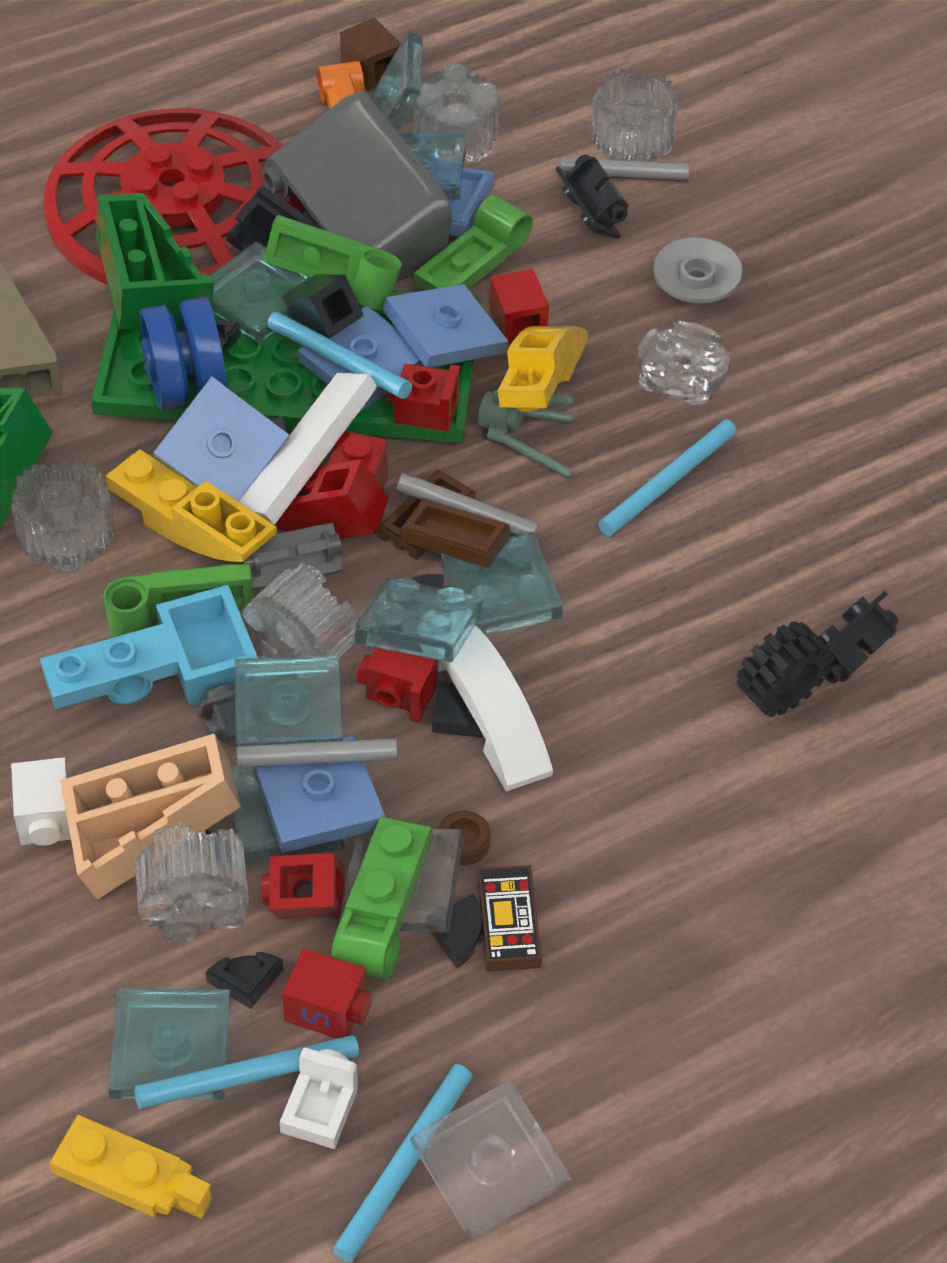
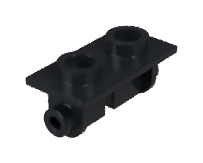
M586 154L578 157L575 167L570 172L557 167L555 170L565 183L562 190L571 201L579 205L583 210V213L580 215L583 222L596 233H600L603 230L619 239L621 235L614 225L626 219L628 216V204L615 185L608 181L610 178L597 158Z
M886 591L882 592L870 603L862 596L841 615L847 623L839 631L831 625L818 636L833 652L834 662L829 664L831 670L829 674L824 675V678L830 683L835 684L838 681H846L869 658L856 644L857 642L871 655L896 633V626L898 625L897 616L890 610H883L878 604L888 595Z

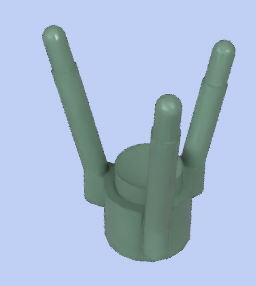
M498 390L494 392L487 391L482 399L478 415L479 427L489 429L487 439L501 442L565 477H570L572 475L571 469L507 433L510 430H519L523 416L572 422L574 419L573 415L542 408L536 411L522 412L516 408L500 407ZM553 394L548 405H569L573 402V398L570 395Z

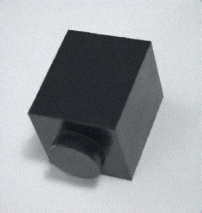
M316 274L281 296L294 321L327 338H331L364 316L346 275Z

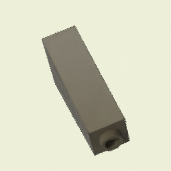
M0 260V388H25L31 398L63 394L57 355Z

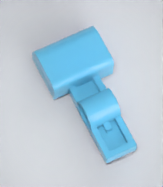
M225 585L157 604L158 625L40 658L42 672L55 709L108 695L110 701L116 704L134 703L144 698L151 691L153 681L173 675L178 676L187 702L191 706L200 705L202 700L207 699L206 693L216 687L234 683L236 689L255 683L254 677L260 674L259 659L229 586Z

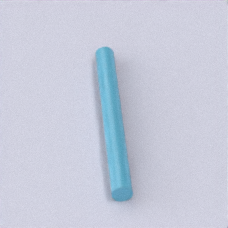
M273 312L268 319V327L352 373L370 374L378 387L401 399L407 398L411 393L412 383L279 312Z
M724 419L600 520L598 526L601 532L608 537L614 535L737 433L735 425L730 420Z
M354 1035L138 1085L134 1087L136 1103L139 1109L297 1072L300 1071L299 1057L303 1048L315 1051L329 1049L343 1054L348 1059L356 1058L359 1056L358 1042Z
M454 1064L333 1247V1252L340 1259L352 1263L472 1080L473 1075L466 1067Z

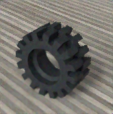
M790 622L788 628L785 624L778 627L774 636L771 633L767 634L763 638L765 642L761 646L756 644L750 650L753 653L752 657H745L741 663L744 668L737 672L736 677L739 680L736 682L738 687L769 717H774L776 713L779 716L785 714L789 706L792 709L800 705L799 700L803 697L807 700L813 694L811 689L814 686L820 687L824 682L821 676L829 674L831 670L829 664L834 662L833 652L803 622Z

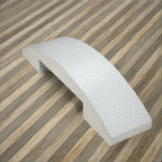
M462 614L417 628L416 635L427 652L438 655V672L444 670L448 672L484 735L486 742L483 752L505 791L507 792L552 776L553 768L530 707L511 671L484 633Z

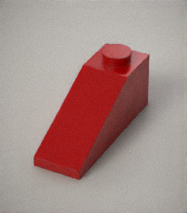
M362 459L318 466L274 525L280 530L294 531L333 522L335 534L338 533L340 539L372 535L377 532L389 498Z

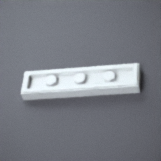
M336 373L239 502L273 525L276 524L376 390L377 384L370 374Z

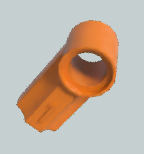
M359 61L317 66V82L322 104H328L329 109L351 94L361 90L365 92L364 77Z

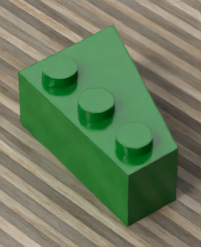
M143 193L98 196L96 239L120 330L141 328L139 309L165 304L171 310L176 326L179 325L178 308L181 301L207 296L212 308L213 280L208 274L202 275L192 263L190 251L186 246L180 248L171 236L170 226Z
M0 388V528L53 434L25 388Z

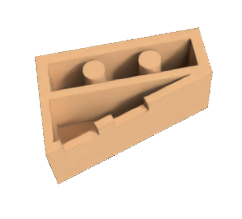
M215 734L60 780L77 875L97 900L241 807L231 761Z

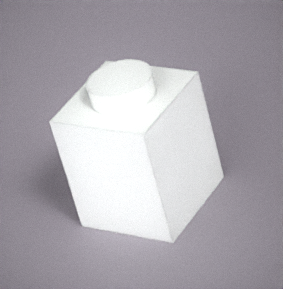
M65 757L11 763L13 812L20 844L46 846L57 841L71 840L60 781L69 778Z

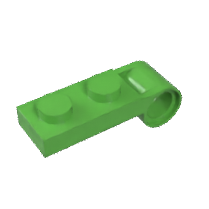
M490 195L479 206L474 218V226L414 272V286L425 291L464 284L469 290L504 262L505 258L526 241L533 226L532 216L498 195Z
M277 215L273 222L263 260L265 263L308 277H313L316 274L346 275L358 304L377 310L383 309L386 297L393 296L402 265L399 258L387 251Z
M250 563L237 565L223 564L216 567L184 570L172 569L163 572H152L150 575L118 578L107 585L103 594L109 632L114 638L153 627V619H158L157 604L225 585L229 586L239 611L254 610Z
M380 816L336 931L331 957L366 968V976L384 980L390 979L395 970L400 951L399 930L434 839L431 827Z

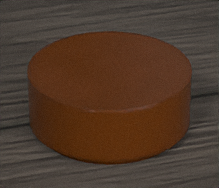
M471 811L451 813L441 821L438 827V849L441 855L451 863L457 865L475 864L481 861L490 849L491 831L489 824L477 813Z

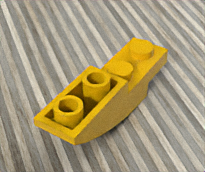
M531 326L521 331L507 350L509 369L498 389L499 406L516 408L522 412L547 408L558 383L570 380L588 341V331L583 327Z
M141 449L105 476L107 487L110 491L142 512L144 525L172 542L198 554L229 562H243L277 534V527L208 481L205 480L197 487Z

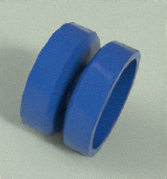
M207 296L181 301L178 308L179 332L177 331L171 310L165 304L139 309L144 362L160 410L186 405L189 395L187 375L190 377L196 396L211 376L227 387L220 338Z

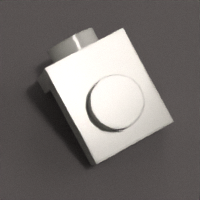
M303 1048L299 1057L300 1074L281 1117L280 1133L335 1149L358 1092L357 1065L349 1061L343 1054L334 1050L323 1049L315 1051Z

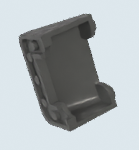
M362 90L340 100L265 161L262 178L269 191L273 194L276 193L282 199L295 194L322 230L362 242L365 245L395 255L402 263L397 282L414 275L415 271L448 245L452 210L446 194L372 98Z

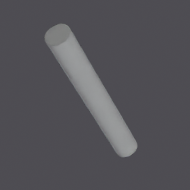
M561 157V168L570 172L575 167L577 158ZM597 159L609 177L688 181L689 163Z
M403 472L395 489L420 500L427 499L509 524L511 534L530 541L538 524L532 520Z
M396 738L237 746L238 768L397 760Z

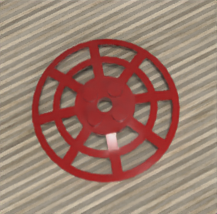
M172 108L145 111L116 119L80 138L61 156L53 167L45 186L43 202L48 232L56 248L69 263L87 276L108 285L102 258L79 244L73 236L94 222L97 225L98 200L94 190L96 177H120L121 190L112 195L143 193L170 227L189 224L195 226L197 232L171 236L180 248L184 246L187 249L203 245L207 246L216 265L198 269L202 275L208 274L209 277L244 279L258 272L263 267L245 254L233 258L223 238L239 222L235 219L239 211L256 194L257 190L264 186L260 162H265L269 156L283 145L259 126L241 118L216 111ZM167 122H194V124H190V123H167ZM216 125L237 131L257 140L267 148L249 149L234 136L213 127ZM121 132L124 134L105 145L94 155L91 161L74 162L84 152L101 141ZM167 132L187 133L181 143L157 144L150 137L153 134ZM207 136L225 143L235 151L214 156L199 146ZM130 142H133L140 150L127 163L106 161L115 151ZM246 164L251 176L250 189L226 183L224 169ZM83 176L81 193L85 210L63 224L56 203L59 180L62 177ZM170 182H178L173 187L165 186V184ZM295 194L290 196L288 204L303 214V204ZM224 198L242 204L231 216L216 225L210 218V215L219 208Z

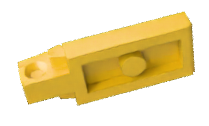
M77 1115L49 1162L51 1172L55 1175L152 1217H155L157 1212L168 1215L171 1208L174 1207L202 1219L213 1200L210 1191L211 1185L191 1175L192 1166L182 1161L179 1157L80 1115Z

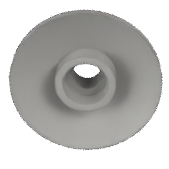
M687 237L670 242L657 253L653 266L654 277L658 285L674 298L690 303H711L728 297L738 288L743 272L741 261L732 249L721 242L702 237Z

